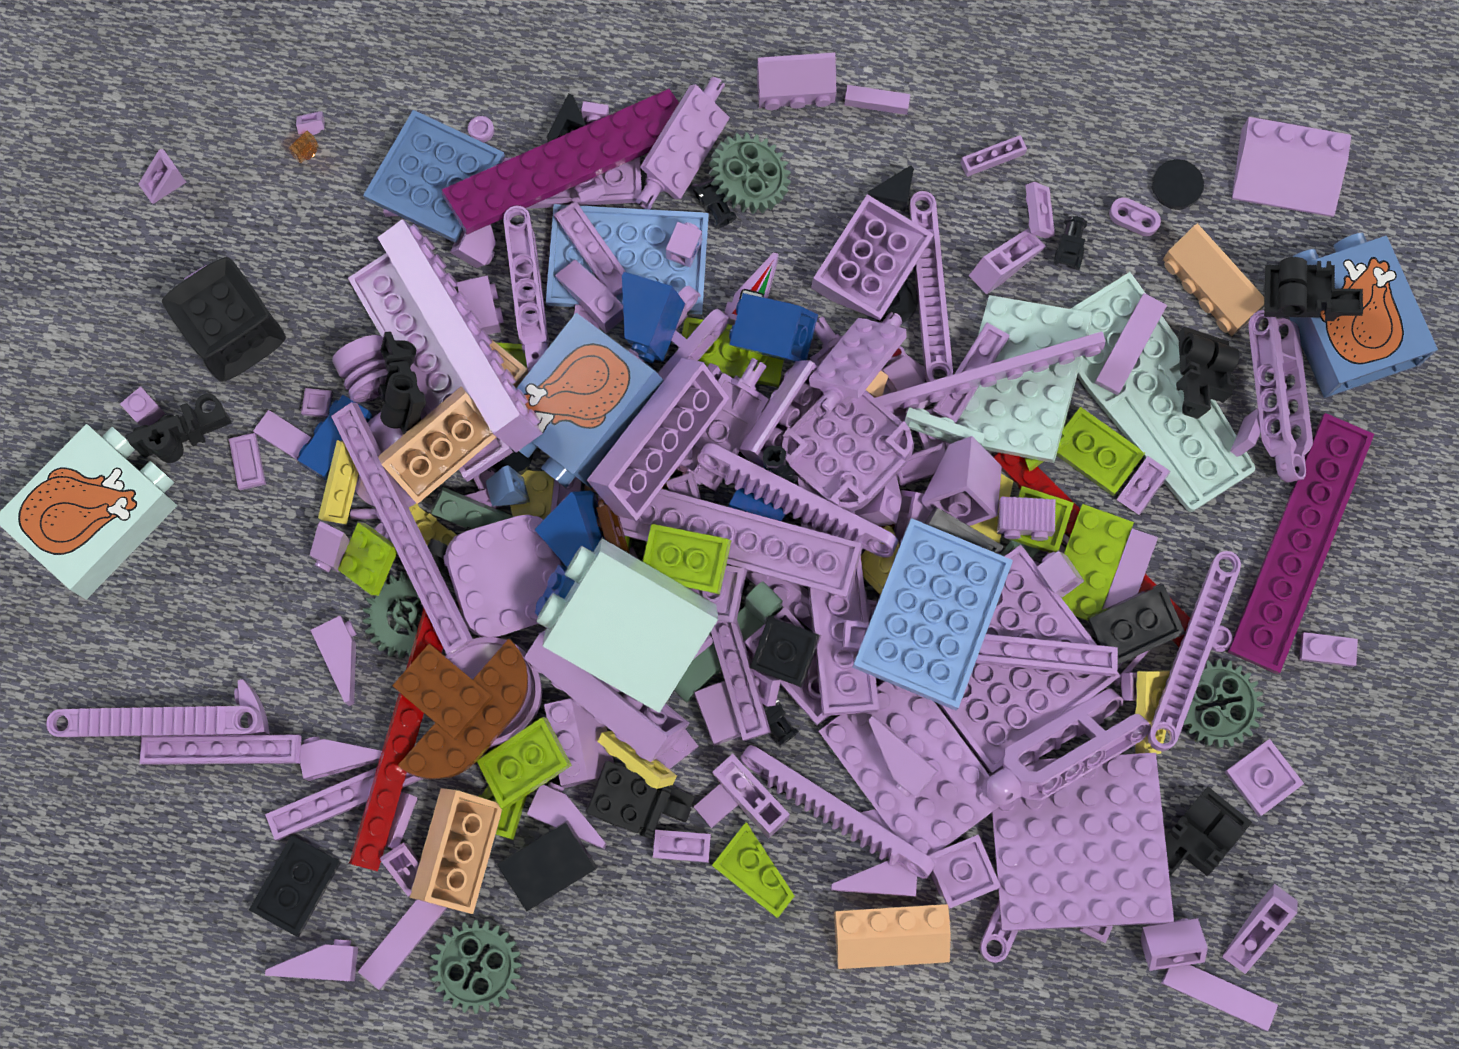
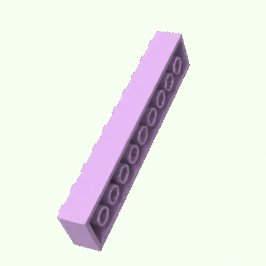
M403 219L377 237L492 433L515 452H518L543 434L537 425L540 423L538 416L532 409L528 410L525 405L528 402L526 396L520 389L516 390L514 387L515 378L508 369H503L501 365L504 363L503 358L495 349H491L490 344L492 340L484 330L479 329L480 320L472 310L469 311L466 306L469 305L468 300L460 291H456L455 287L458 284L450 273L446 274L444 268L447 267L445 262L438 254L435 255L432 251L435 249L432 241L427 236L423 237L416 225L410 226Z

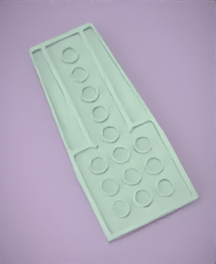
M1131 272L1071 308L1092 313L1088 335L1103 332L1106 341L1104 349L1098 355L1092 357L1082 355L1077 377L1128 441L1141 449L1143 453L1145 452L1144 460L1149 456L1171 471L1164 484L1187 511L1193 512L1251 475L1255 471V465L1247 452L1238 457L1230 452L1237 435L1215 400L1211 399V409L1199 419L1182 413L1184 392L1183 390L1178 391L1176 388V383L1184 376L1180 374L1179 340L1162 316L1119 395L1095 384L1098 375L1140 298L1145 293Z

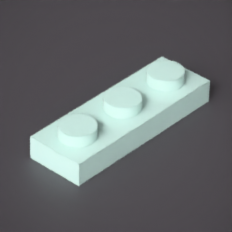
M909 407L904 421L912 430L951 444L973 436L982 445L985 434L975 427H964L955 424L952 419L947 417H935L921 408L913 409Z

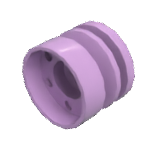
M371 335L356 339L339 349L333 356L332 362L339 376L345 379L344 386L349 391L350 399L354 402H367L381 396L378 394L379 385L385 384L388 374L385 360L380 351L383 341L381 336Z

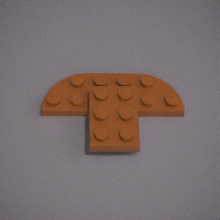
M510 639L502 645L473 680L430 644L392 686L435 722L398 766L413 776L431 780L451 778L459 775L479 760L516 717L527 696V666L519 649Z

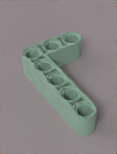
M764 581L759 583L747 595L745 607L738 613L737 620L744 641L766 624L768 616L774 617L782 610L783 600ZM714 643L692 660L674 689L686 703L692 699L691 696L694 692L704 688L712 680L711 677L722 670Z

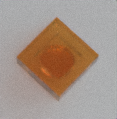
M307 130L289 147V150L293 157L301 164L305 159L309 160L316 154L319 145L315 137Z

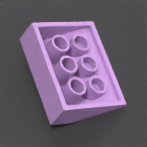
M1249 117L1241 129L1232 199L1334 217L1348 162L1351 135Z
M866 195L814 276L811 289L837 304L881 320L934 234L873 197Z

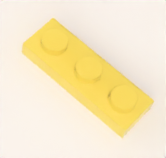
M337 440L318 518L323 521L347 524L359 473L343 441Z
M613 731L601 733L598 743L606 748L608 754L624 762L627 769L643 777L646 784L656 789L673 785L677 775L655 759L649 762L642 759L629 744L616 738Z

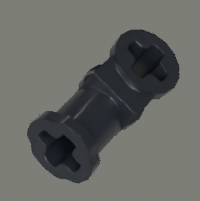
M711 176L710 179L700 184H693L692 189L706 213L711 211L716 220V227L722 228L732 223L737 216L735 212H731L727 202H723L726 195L724 193L716 194L720 187L719 185H711L715 178Z
M1067 216L1064 219V224L1066 225L1065 232L1058 242L1053 265L1064 264L1079 270L1084 256L1085 239L1082 238L1084 228L1087 227V220L1079 216Z
M774 445L767 447L762 457L764 469L796 485L798 476L786 462L787 453L785 449Z
M778 699L774 706L764 707L770 730L779 740L777 743L779 746H782L799 733L798 729H794L784 717L786 712Z

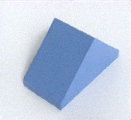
M510 466L502 467L486 480L492 506L530 502L524 478Z

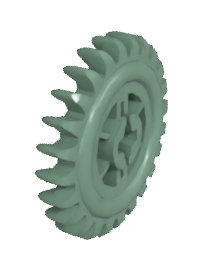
M402 571L398 581L393 575H389L390 584L388 585L384 582L379 596H376L375 599L366 598V601L372 607L362 609L364 613L370 615V617L362 620L364 624L371 625V627L365 630V633L368 635L375 634L370 642L372 644L381 642L378 650L384 651L388 648L387 655L389 657L398 651V658L400 660L404 658L406 652H408L410 657L418 630L417 623L422 616L417 609L421 600L410 578L407 579ZM405 597L417 598V600L411 603ZM397 602L393 611H389L393 603ZM403 606L410 612L408 620L413 626L414 631H412L407 620L402 617L404 615ZM388 616H393L397 622L393 630L389 625ZM403 627L407 628L409 635L398 634L397 632Z

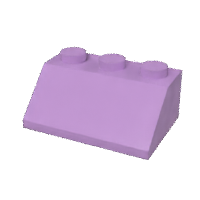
M835 53L758 58L757 88L759 108L765 107L767 110H776L780 106H790L791 108L798 109L808 104L825 107L835 103Z
M572 698L544 704L546 716L572 764L571 767L559 774L561 786L568 788L598 781L605 761L614 763L613 756L608 754L606 748L598 743L601 733L607 732V727L598 723L585 708L576 705Z

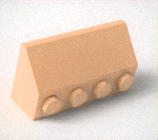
M1198 223L1163 258L1167 271L1179 277L1185 291L1189 294L1193 293L1199 300L1202 310L1206 313H1211L1217 320L1216 323L1220 330L1225 333L1228 332L1231 336L1247 325L1251 316L1257 311H1261L1264 307V296Z
M461 386L380 454L378 458L381 465L418 504L492 442L496 436L490 430L473 399Z
M440 789L410 898L470 914L474 913L502 812L497 802L457 790Z
M948 904L834 912L838 969L950 962L951 932Z

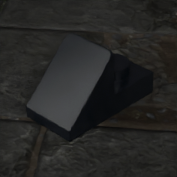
M568 93L547 135L548 142L570 133L569 129L575 131L586 126L572 94Z

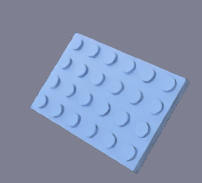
M554 204L546 292L547 306L575 307V304L580 305L555 277L557 273L573 260L578 261L596 277L554 218L555 213L568 205ZM580 206L625 272L671 285L677 293L684 287L691 286L700 293L701 297H698L697 302L687 314H702L709 213ZM677 222L694 224L702 231V242L691 268L666 259V247ZM622 292L621 294L617 295L616 298L623 305Z
M911 518L852 668L956 711L960 706L1013 560Z

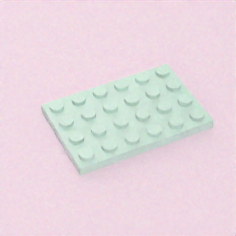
M989 295L979 334L985 324L989 323L1010 335L995 362H999L1088 336L1092 313ZM1082 356L1076 357L1073 362L1060 365L1058 362L1049 365L1048 369L1041 372H1034L1033 370L1024 372L1017 379L997 380L996 384L989 387H982L980 385L956 424L964 427L972 426L979 429L981 433H984L985 437L981 446L985 450L1054 463Z

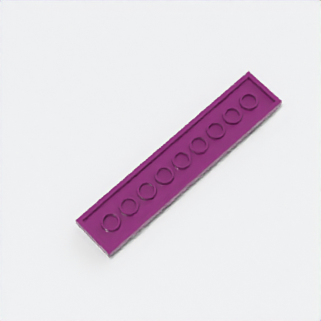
M667 89L442 189V196L466 235L503 219L506 210L510 207H530L649 153L679 102L671 90Z
M1327 413L1322 415L1313 437V445L1305 457L1306 476L1302 480L1295 481L1227 653L1277 675L1281 673L1373 440L1374 433Z

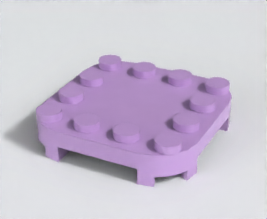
M865 390L859 399L848 396L841 404L836 405L826 418H823V415L821 417L818 416L814 411L813 405L791 429L787 428L783 435L782 447L787 453L786 462L800 478L825 500L853 513L870 503L906 465L912 456L914 444L908 425L904 421L899 420Z
M531 515L512 517L462 532L453 537V540L448 544L446 554L444 555V564L448 567L463 620L467 628L475 635L496 637L539 624L536 622L538 618L535 614L536 603L543 596L548 586L550 575L555 572L558 564L561 565L559 557L534 530L543 521L541 517Z

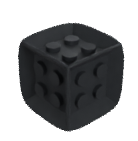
M229 257L218 259L203 267L175 286L162 299V304L172 321L190 346L203 359L211 374L220 382L230 380L248 370L274 352L286 339L285 333L278 322L265 307L263 301L244 274Z

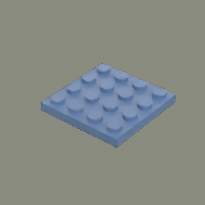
M413 110L363 196L365 200L457 243L463 228L442 196V189L502 163L505 154L492 146Z

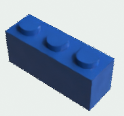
M344 395L332 403L329 409L330 414L324 422L321 421L314 430V437L299 452V463L325 481L328 479L337 440L343 441L331 416L351 402L356 403ZM359 405L368 423L373 416L369 410Z

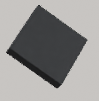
M768 616L750 668L798 687H803L821 635Z

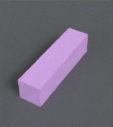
M847 85L844 105L907 115L910 94Z
M1021 135L964 156L960 164L968 177L1025 155L1027 147Z

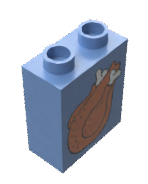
M1357 233L1337 242L1333 246L1336 253L1319 258L1316 250L1310 249L1292 256L1305 259L1307 265H1317V261H1321V267H1326L1327 261H1331V265H1335V289H1363L1362 316H1340L1335 321H1325V311H1321L1320 317H1289L1291 321L1298 325L1301 346L1324 398L1419 366L1438 350L1387 235L1367 242L1364 233Z
M575 313L516 388V390L520 389L526 396L528 402L525 405L528 410L532 409L538 416L540 423L537 425L543 433L519 451L529 458L534 450L539 447L550 456L541 469L561 485L567 488L573 479L577 477L588 487L592 488L587 479L664 380L655 370L578 313Z

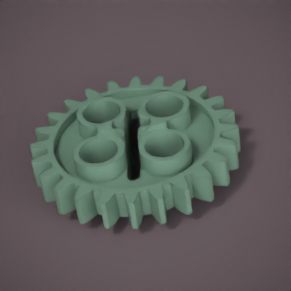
M747 132L742 138L738 133L735 134L733 139L728 136L724 142H720L711 155L712 160L709 163V166L712 167L709 175L715 177L711 185H719L720 187L716 194L724 193L726 196L723 202L733 201V209L737 204L741 205V212L743 213L748 207L752 214L757 209L761 213H764L767 208L772 210L776 204L782 201L788 192L787 187L791 183L787 179L791 171L784 169L788 161L780 160L783 152L775 153L776 145L767 146V138L760 142L758 134L753 139H750Z
M1220 659L1214 662V666H1212L1209 660L1206 661L1197 687L1206 690L1207 699L1201 700L1195 691L1183 726H1189L1186 735L1196 733V743L1205 738V747L1211 746L1213 741H1215L1216 748L1220 749L1225 741L1227 747L1230 748L1234 746V740L1238 744L1244 742L1243 735L1251 737L1253 733L1250 728L1256 729L1260 726L1254 719L1263 717V714L1257 711V708L1265 706L1264 703L1257 701V697L1261 696L1263 692L1254 691L1253 688L1257 686L1258 681L1250 683L1248 679L1251 673L1242 675L1241 665L1233 670L1232 661H1228L1224 667H1222ZM1224 681L1232 684V694H1228L1223 690L1222 684ZM1234 697H1241L1242 699L1240 702L1228 703L1221 708L1220 706H1215L1201 711L1195 709L1196 706L1211 704L1216 700L1224 701ZM1232 707L1240 711L1241 718L1239 721L1231 717L1230 710ZM1208 713L1213 716L1215 720L1213 727L1205 724V714Z
M474 920L473 927L470 928L467 922H463V931L452 927L454 936L451 937L443 934L446 944H436L441 953L440 955L434 954L431 956L438 961V965L430 967V970L438 971V975L433 977L431 981H440L441 985L435 991L446 992L443 998L444 1002L451 998L454 999L452 1003L453 1009H456L461 1003L463 1004L462 1010L464 1013H467L470 1006H473L474 1013L478 1014L481 1005H483L486 1012H489L491 1002L500 1007L501 1002L499 998L501 996L507 1000L510 999L507 992L508 988L512 990L517 989L512 980L521 979L522 977L515 973L516 968L523 967V964L515 962V958L519 957L521 952L512 951V948L517 944L516 941L507 943L506 940L510 935L509 932L499 935L501 926L497 925L493 930H490V922L486 921L483 928H480L479 921ZM474 939L478 943V951L470 956L465 952L464 946L468 940ZM490 944L488 952L480 962V966L483 968L482 972H475L468 988L464 990L463 985L473 971L470 963L477 962L485 945ZM497 952L502 956L503 963L500 968L493 969L489 965V957ZM456 964L461 965L464 969V976L459 981H455L450 975L451 968ZM480 978L486 979L489 984L488 991L483 995L478 994L475 990V983Z

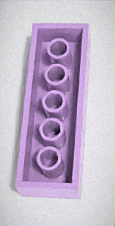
M681 358L587 479L615 515L635 521L638 520L729 400L728 395L706 365L700 361Z
M545 631L538 635L524 659L531 664L535 671L544 674L550 679L554 687L563 690L572 697L576 705L589 711L598 723L612 730L616 738L629 744L642 759L652 762L673 748L689 725L688 721L666 703L659 713L544 648L542 645Z

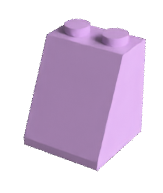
M973 436L949 444L922 498V503L931 512L936 506L969 526L997 517L1002 466Z

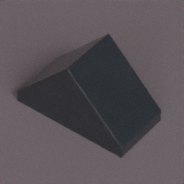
M912 165L908 166L869 190L868 195L891 209L905 211L914 168Z

